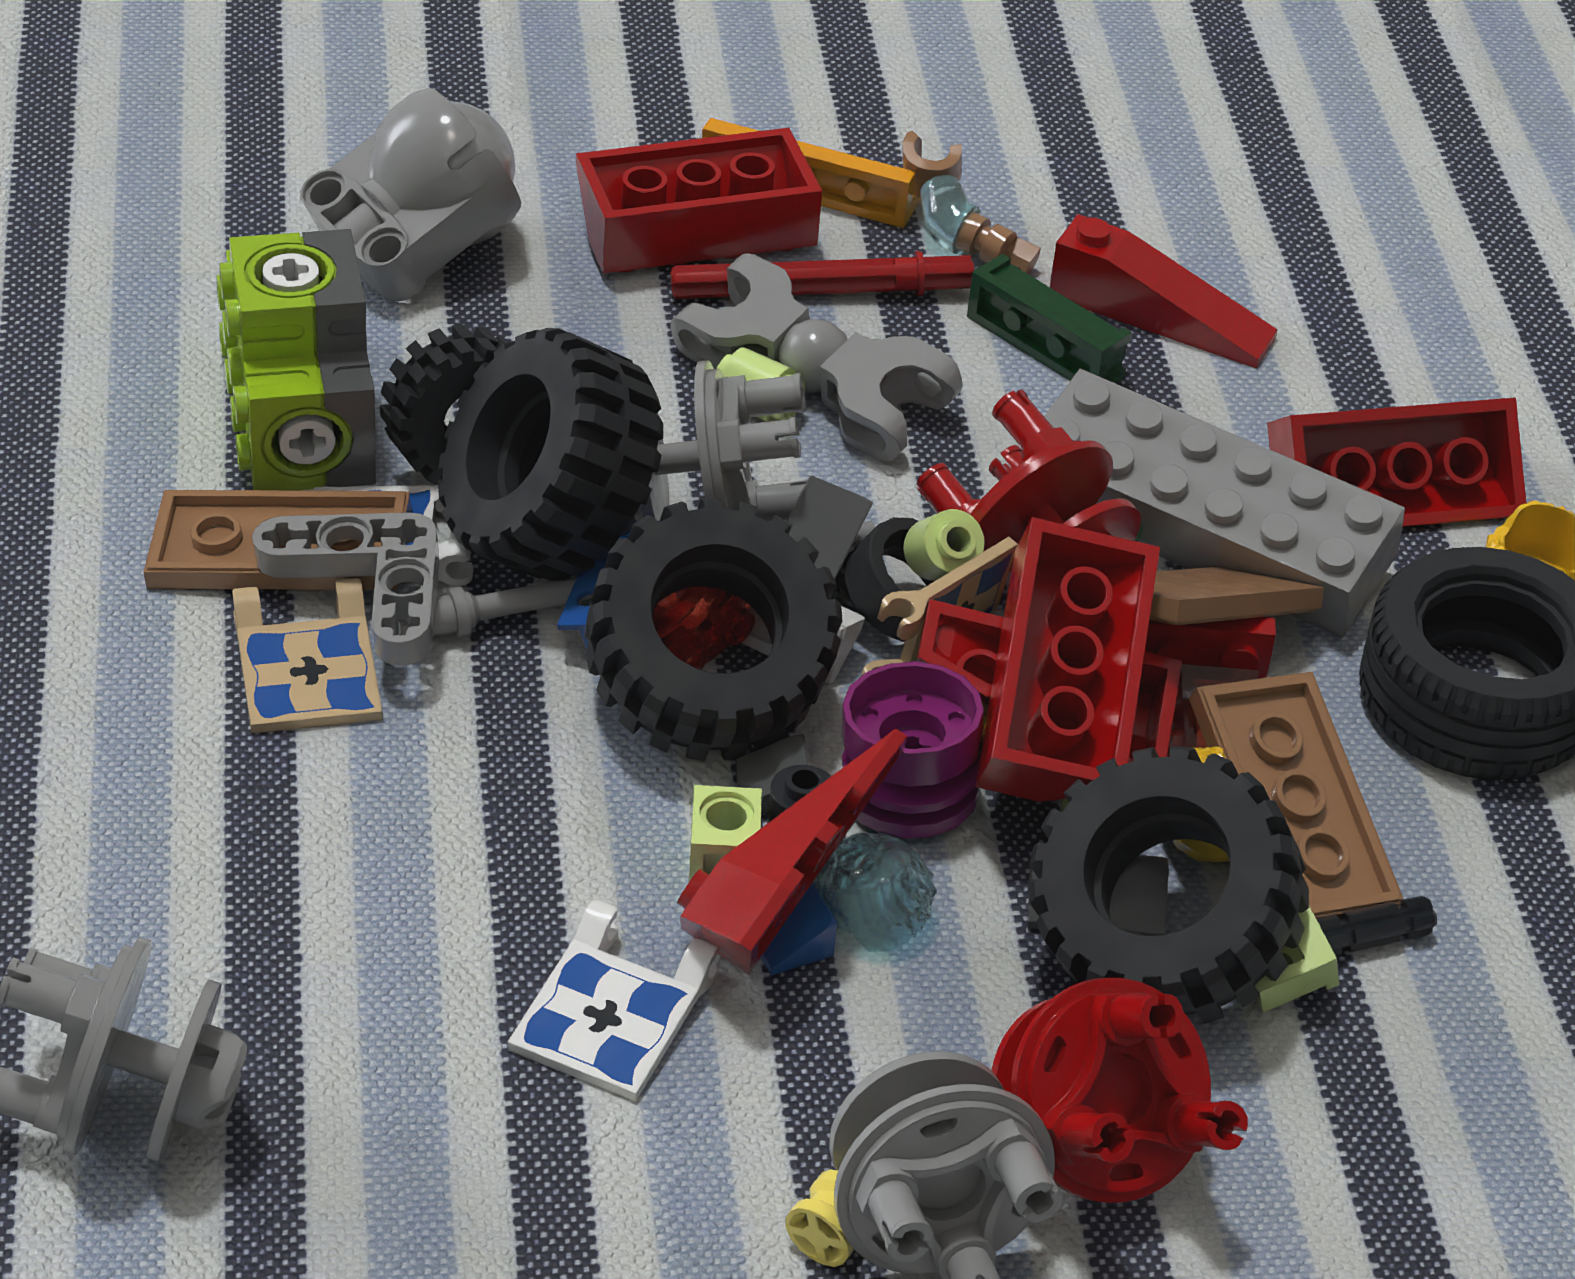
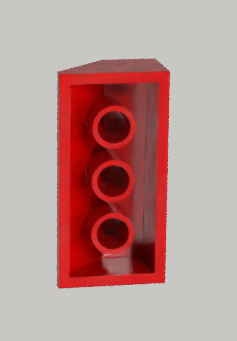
M789 127L576 153V167L588 241L602 273H625L641 268L684 265L689 262L717 258H737L745 253L791 251L795 248L818 245L822 189Z
M1516 397L1290 415L1267 422L1270 450L1405 507L1402 527L1508 518L1521 504H1527Z
M1034 517L1031 518L1014 554L975 787L1038 802L1067 799L1064 792L1078 779L1085 785H1088L1099 777L1100 774L1096 767L1112 758L1116 760L1118 766L1128 763L1160 547Z

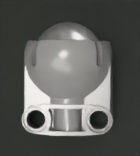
M426 88L411 93L387 113L375 134L331 168L311 175L304 182L300 190V199L319 231L351 229L361 279L390 301L407 300L418 294L424 287L427 279L469 246L492 238L508 226L517 215L522 203L513 183L515 176L513 148L502 126L482 109L466 103L450 102L434 88Z

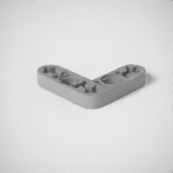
M418 513L279 516L270 518L255 528L252 539L257 567L262 573L270 577L375 576L371 624L375 651L381 660L392 665L403 666L414 664L424 659L430 653L434 637L439 546L435 523L429 517ZM349 539L362 543L359 547L348 551H336L330 548L336 542ZM381 542V547H375L374 543ZM414 542L412 545H406V543ZM311 544H317L318 548L311 549ZM403 582H416L422 585L419 590L409 594H396L390 591L394 585ZM398 619H409L410 627H408L406 635L398 636Z

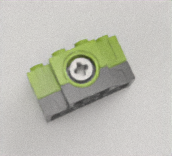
M351 229L302 232V237H300L299 232L229 237L230 250H226V262L219 263V275H216L219 311H222V322H219L222 358L228 357V359H224L227 394H233V396H230L233 432L245 431V434H236L239 471L251 470L253 490L301 491L312 490L314 487H324V484H327V487L376 484L375 393L367 355L366 300Z

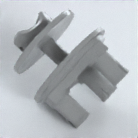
M708 360L697 362L694 378L697 440L664 444L663 439L658 441L657 450L662 456L658 472H653L648 486L652 488L646 505L641 504L643 516H654L656 521H660L663 508L669 505L667 474L701 470L705 498H720L722 500V508L737 510L739 501L758 506L755 516L771 522L775 515L783 520H787L807 480L759 486L757 480H752L750 462L785 457H801V442L797 438L779 441L783 437L800 436L797 418L790 417L786 420L748 423H751L752 417L805 412V395L801 374L795 373L791 376L746 381L745 375L724 377L721 370L714 369Z
M139 937L133 946L125 944L117 955L112 968L96 963L94 968L90 969L38 952L39 950L34 948L29 949L24 962L13 957L7 968V974L9 975L8 977H3L0 986V1006H8L60 1023V1032L66 1033L67 1038L57 1076L52 1075L49 1082L0 1066V1114L57 1134V1138L65 1140L64 1152L77 1155L93 1124L114 1068L167 1085L150 1137L146 1154L147 1159L157 1162L161 1161L177 1122L196 1129L220 1128L230 1112L239 1087L240 1071L247 1054V1044L231 1031L211 1025L222 983L210 979L207 980L188 1024L180 1049L127 1032L145 977L152 946L151 940Z
M934 1051L917 1053L894 1060L863 1079L845 1098L834 1118L830 1132L829 1148L834 1168L838 1170L834 1186V1207L837 1220L850 1245L862 1257L881 1268L905 1274L939 1273L942 1279H1000L995 1269L996 1252L1017 1237L1030 1222L1037 1223L1047 1220L1062 1205V1193L1053 1179L1055 1154L1052 1139L1038 1113L1024 1100L1005 1091L996 1075L988 1067L966 1055Z

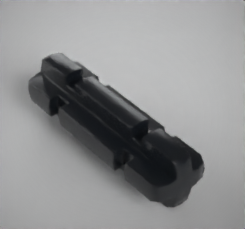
M1424 896L1400 900V907L1395 902H1388L1342 912L1343 919L1341 920L1337 915L1316 918L1335 956L1342 955L1343 947L1348 952H1355L1400 942V935L1402 934L1406 939L1427 936L1433 932V927L1437 925V914L1433 910L1431 900Z

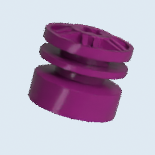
M923 662L890 663L864 673L849 686L842 704V738L845 748L842 755V767H845L894 729H898L907 735L903 754L858 817L857 821L880 834L910 839L937 836L957 828L974 813L980 795V788L975 787L980 760L979 751L983 737L984 709L979 691L964 676L944 666Z

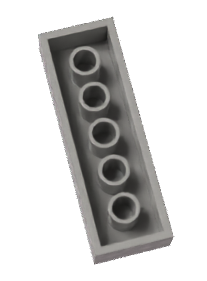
M1078 370L1044 416L1054 428L1062 427L1073 441H1096L1102 444L1110 453L1113 459L1112 475L1097 503L1121 498L1129 500L1136 507L1141 515V525L1134 541L1160 547V557L1187 569L1224 567L1324 587L1321 609H1317V612L1291 615L1342 638L1399 552L1405 507L1085 370Z

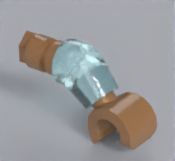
M914 131L906 133L902 142L903 168L916 172L913 194L921 198L924 225L928 235L937 244L955 254L964 251L973 256L980 252L979 258L985 263L1004 254L1011 259L1010 263L1012 265L1018 266L1022 271L1030 275L1039 258L1041 248L1017 237L1016 232L1000 224H996L991 228L990 219L980 215L979 207L969 202L959 182L962 177V144L951 145L950 152L946 158L933 161L922 158L921 138Z

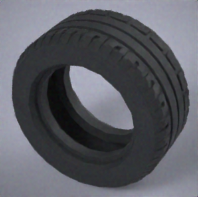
M1487 547L1450 548L1427 554L1401 568L1380 590L1375 602L1360 663V690L1370 713L1388 737L1409 754L1433 767L1465 777L1488 780L1521 779L1546 772L1571 759L1575 755V580L1563 571L1536 558L1509 550ZM1449 646L1484 648L1515 659L1537 676L1525 679L1487 676L1455 664L1436 649Z

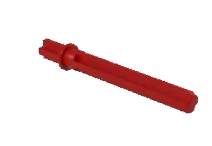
M915 251L913 257L771 262L787 272L792 284V295L915 291L916 296H923L924 290L970 289L972 271H974V262L971 260V255L923 257L922 251ZM731 264L676 265L672 267L670 286L673 297L676 299L730 297L726 268Z

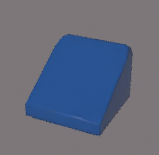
M813 883L761 957L771 976L834 956L837 922Z

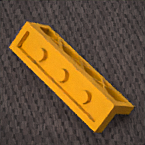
M709 118L702 129V138L760 130ZM797 141L822 189V207L901 228L906 226L921 200L920 197L913 194L915 171Z

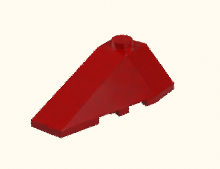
M1077 214L1056 242L1050 288L1088 311L1253 368L1258 367L1276 339L1278 329L1130 231L1109 225L1106 221L1099 218H1089Z

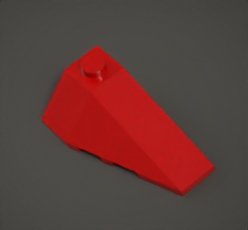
M929 599L916 661L944 666L964 676L979 691L981 701L989 705L1004 617ZM1144 652L1128 763L1134 761L1133 751L1151 747L1155 748L1159 757H1167L1182 660Z
M894 729L723 856L710 874L699 869L688 882L677 901V904L685 909L680 915L681 929L695 939H700L717 946V954L750 975L789 916L903 754L907 735L898 729Z

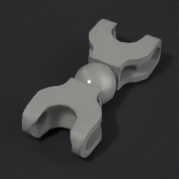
M749 253L742 254L726 268L728 293L732 302L736 304L735 307L715 309L698 303H692L679 312L672 319L670 325L677 349L695 363L708 360L713 368L717 369L724 356L733 354L739 348L745 347L793 368L796 373L801 374V379L805 381V391L821 392L822 404L836 412L839 417V430L845 443L883 462L894 460L907 447V422L903 413L895 407L896 405L913 402L939 410L946 407L961 392L963 387L957 363L946 353L921 339L910 336H893L881 340L869 339L856 332L847 339L846 334L833 323L809 319V308L796 301L792 296V284L787 272L781 267Z

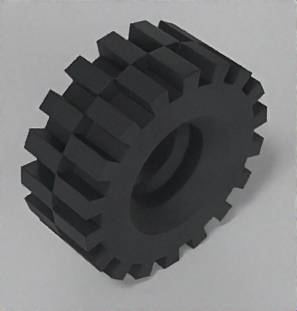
M452 325V337H447L440 328L427 333L431 343L424 348L415 340L406 347V350L412 356L409 361L404 364L396 358L389 369L397 378L395 383L384 381L381 389L382 396L389 403L379 405L380 417L387 424V427L384 429L388 437L417 473L420 472L427 481L437 485L439 479L443 482V475L438 470L440 454L445 453L448 442L444 438L448 427L444 422L448 409L461 397L464 390L469 391L475 382L473 375L483 363H490L494 359L493 352L504 343H507L500 336L495 338L488 329L476 326L475 332L472 334L465 325Z

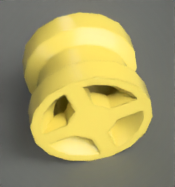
M830 1169L822 1172L810 1187V1199L798 1201L785 1217V1226L790 1239L800 1251L822 1265L836 1267L843 1265L855 1249L846 1239L837 1220L834 1207V1186L838 1170Z

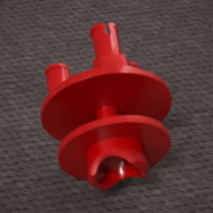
M1022 389L1005 394L992 410V416L1004 426L1019 445L1009 446L1000 453L1008 464H1002L997 458L990 463L988 470L999 482L982 499H973L944 463L931 466L917 480V491L936 513L957 509L970 514L979 523L984 535L983 552L1007 537H1010L1019 544L1032 517L1133 541L1141 525V515L1129 500L1117 498L1097 503L1109 483L1113 470V459L1107 449L1096 441H1073L1062 427L1054 428Z
M1098 978L1075 984L1063 990L1052 999L1034 1005L1016 1019L1002 1038L994 1057L991 1071L996 1075L1004 1090L1028 1103L1038 1113L1049 1132L1055 1154L1053 1179L1056 1185L1079 1198L1097 1202L1122 1203L1146 1197L1171 1182L1184 1169L1195 1152L1202 1151L1203 1147H1214L1221 1150L1236 1149L1244 1138L1232 1132L1247 1131L1248 1116L1239 1104L1226 1100L1211 1102V1077L1206 1052L1194 1025L1183 1012L1179 1000L1171 994H1163L1156 988L1142 982L1124 978Z

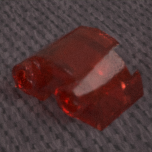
M693 587L674 592L656 604L652 616L655 629L664 645L684 663L700 670L728 645L734 646L743 642L755 625V617L749 612L751 606L732 593L710 587Z

